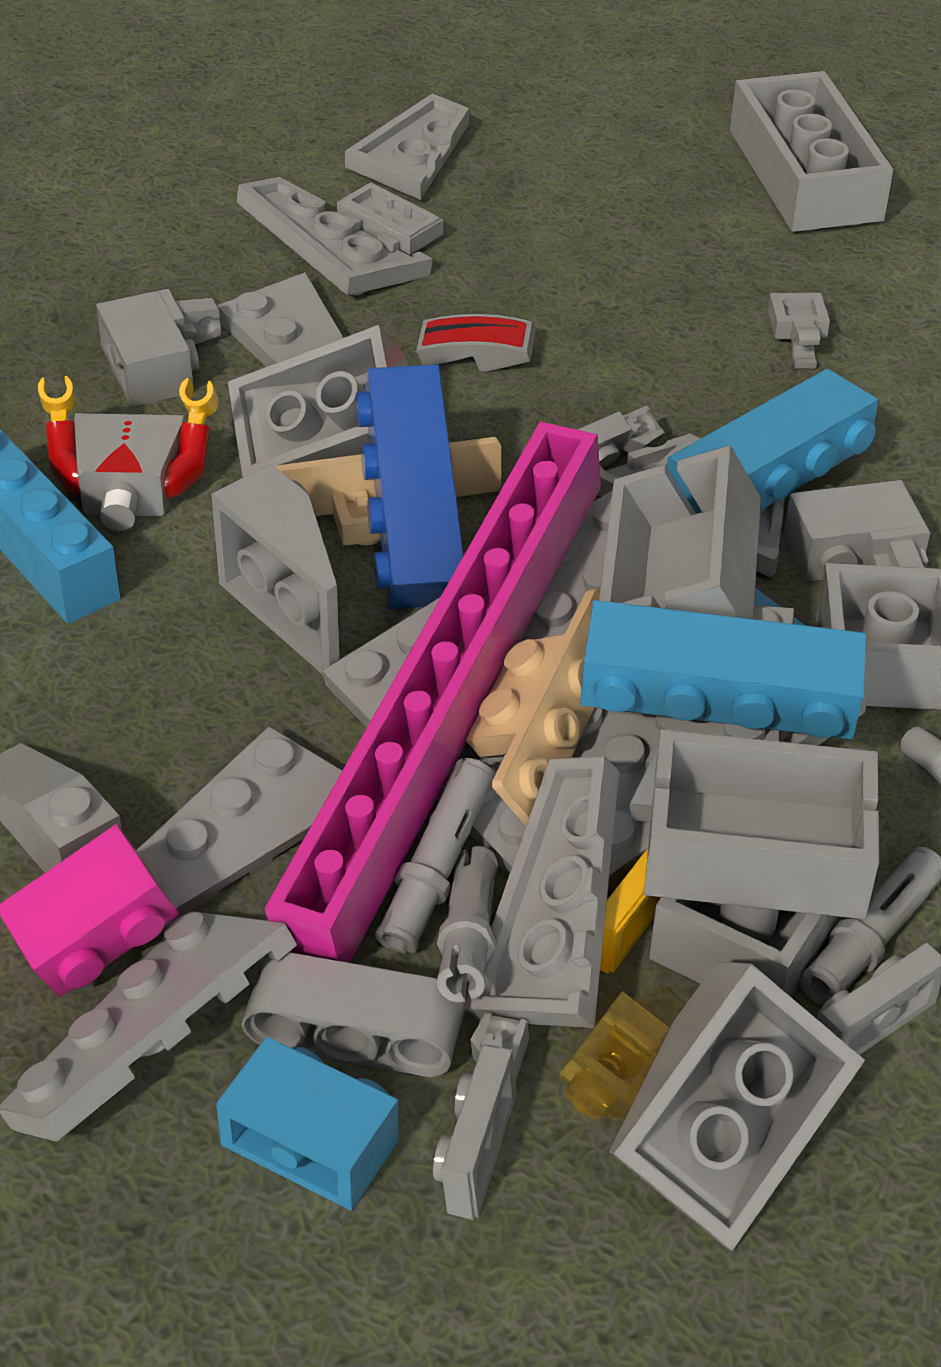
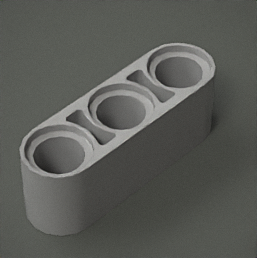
M288 952L279 961L270 958L269 955L263 959L241 1026L244 1033L259 1045L268 1036L290 1048H305L318 1057L426 1077H435L449 1070L466 1001L459 1003L451 1002L443 997L438 990L436 978Z

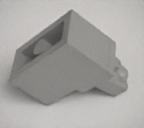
M163 289L96 304L101 347L131 407L180 396L179 388L181 383L186 378H190L193 384L192 372L199 371V359L195 344L221 335L219 309L212 298L175 301L170 290Z
M902 480L790 493L783 537L804 582L823 580L826 563L927 568L928 558L926 550L930 531Z

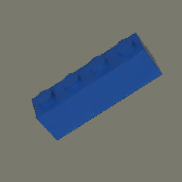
M439 365L368 368L365 391L356 392L355 406L358 427H368L370 444H362L361 447L364 480H374L376 497L368 498L369 531L370 534L380 533L382 552H374L373 557L376 589L386 588L389 610L425 607L441 597L463 558Z

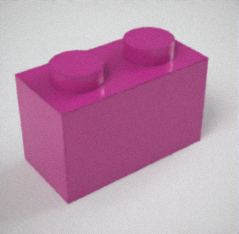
M117 824L0 904V916L31 968L59 997L70 992L72 989H78L93 982L102 973L105 966L131 948L144 945L160 934L164 925L180 915L139 852Z

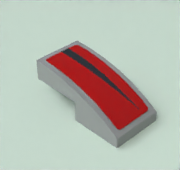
M458 314L423 320L416 352L422 365H438L473 356L479 371L487 372L530 362L536 329L532 321L502 315Z

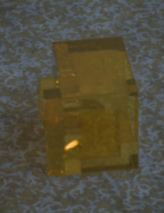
M622 991L595 1023L594 1028L591 1029L557 1076L569 1084L565 1091L567 1099L576 1109L590 1118L600 1120L607 1114L616 1121L620 1120L630 1110L670 1028ZM605 1060L612 1063L616 1067L619 1077L598 1061Z

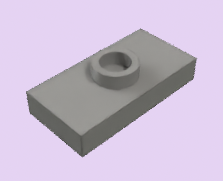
M371 182L337 202V212L349 213L362 220L361 230L376 238L382 233L394 237L400 241L399 250L409 255L443 235L444 219Z

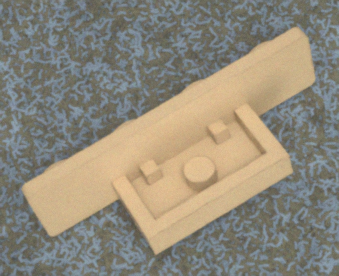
M497 437L449 443L456 497L497 492L501 489V444ZM361 454L275 466L289 479L299 482L306 489L315 516L333 514L343 546L353 544L373 545L381 541L380 533L370 534L367 500L368 498L376 497L374 480H364Z
M599 588L585 592L564 635L535 640L527 639L514 644L506 654L504 665L489 695L481 703L479 714L466 738L467 743L479 757L505 754L493 778L492 787L525 826H527L549 759L572 757L595 708L580 705L592 604L593 600L599 601Z

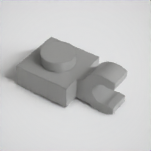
M770 293L768 314L775 339H788L791 341L792 360L795 369H816L817 361L814 346L820 345V339L828 337L830 324L822 293Z

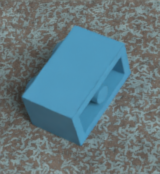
M266 1036L216 1103L222 1146L350 1211L353 1210L399 1141L398 1099L390 1096L382 1086L366 1078L355 1079L324 1064L313 1052L302 1047L290 1048Z

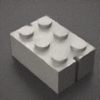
M731 445L677 461L676 470L702 513H695L666 464L614 479L599 601L753 619L761 497Z
M660 729L652 795L644 895L866 919L879 865V811H876L878 804V752Z

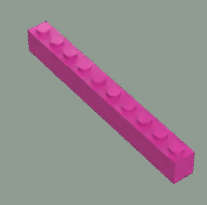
M541 421L537 425L264 908L268 921L285 923L297 946L289 953L347 963L351 962L467 742L466 738L479 714L480 705L489 695L504 665L506 654L515 643L520 642L601 488L597 434Z

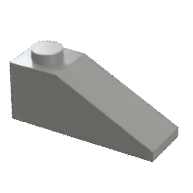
M22 743L0 753V821L44 873L115 824L121 829L120 815L82 774Z

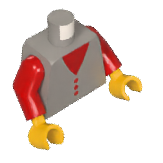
M65 376L67 391L62 397L57 399L47 396L44 377L39 381L38 393L43 409L51 417V422L45 423L51 471L69 494L81 496L83 513L86 515H100V520L105 527L114 531H125L133 526L136 516H162L166 514L172 498L183 494L203 475L210 426L205 425V419L211 416L219 406L218 395L210 380L207 384L206 396L199 401L192 400L194 388L190 378H186L181 383L179 395L189 412L188 423L184 421V415L75 413L74 421L68 420V412L75 405V395L71 380Z

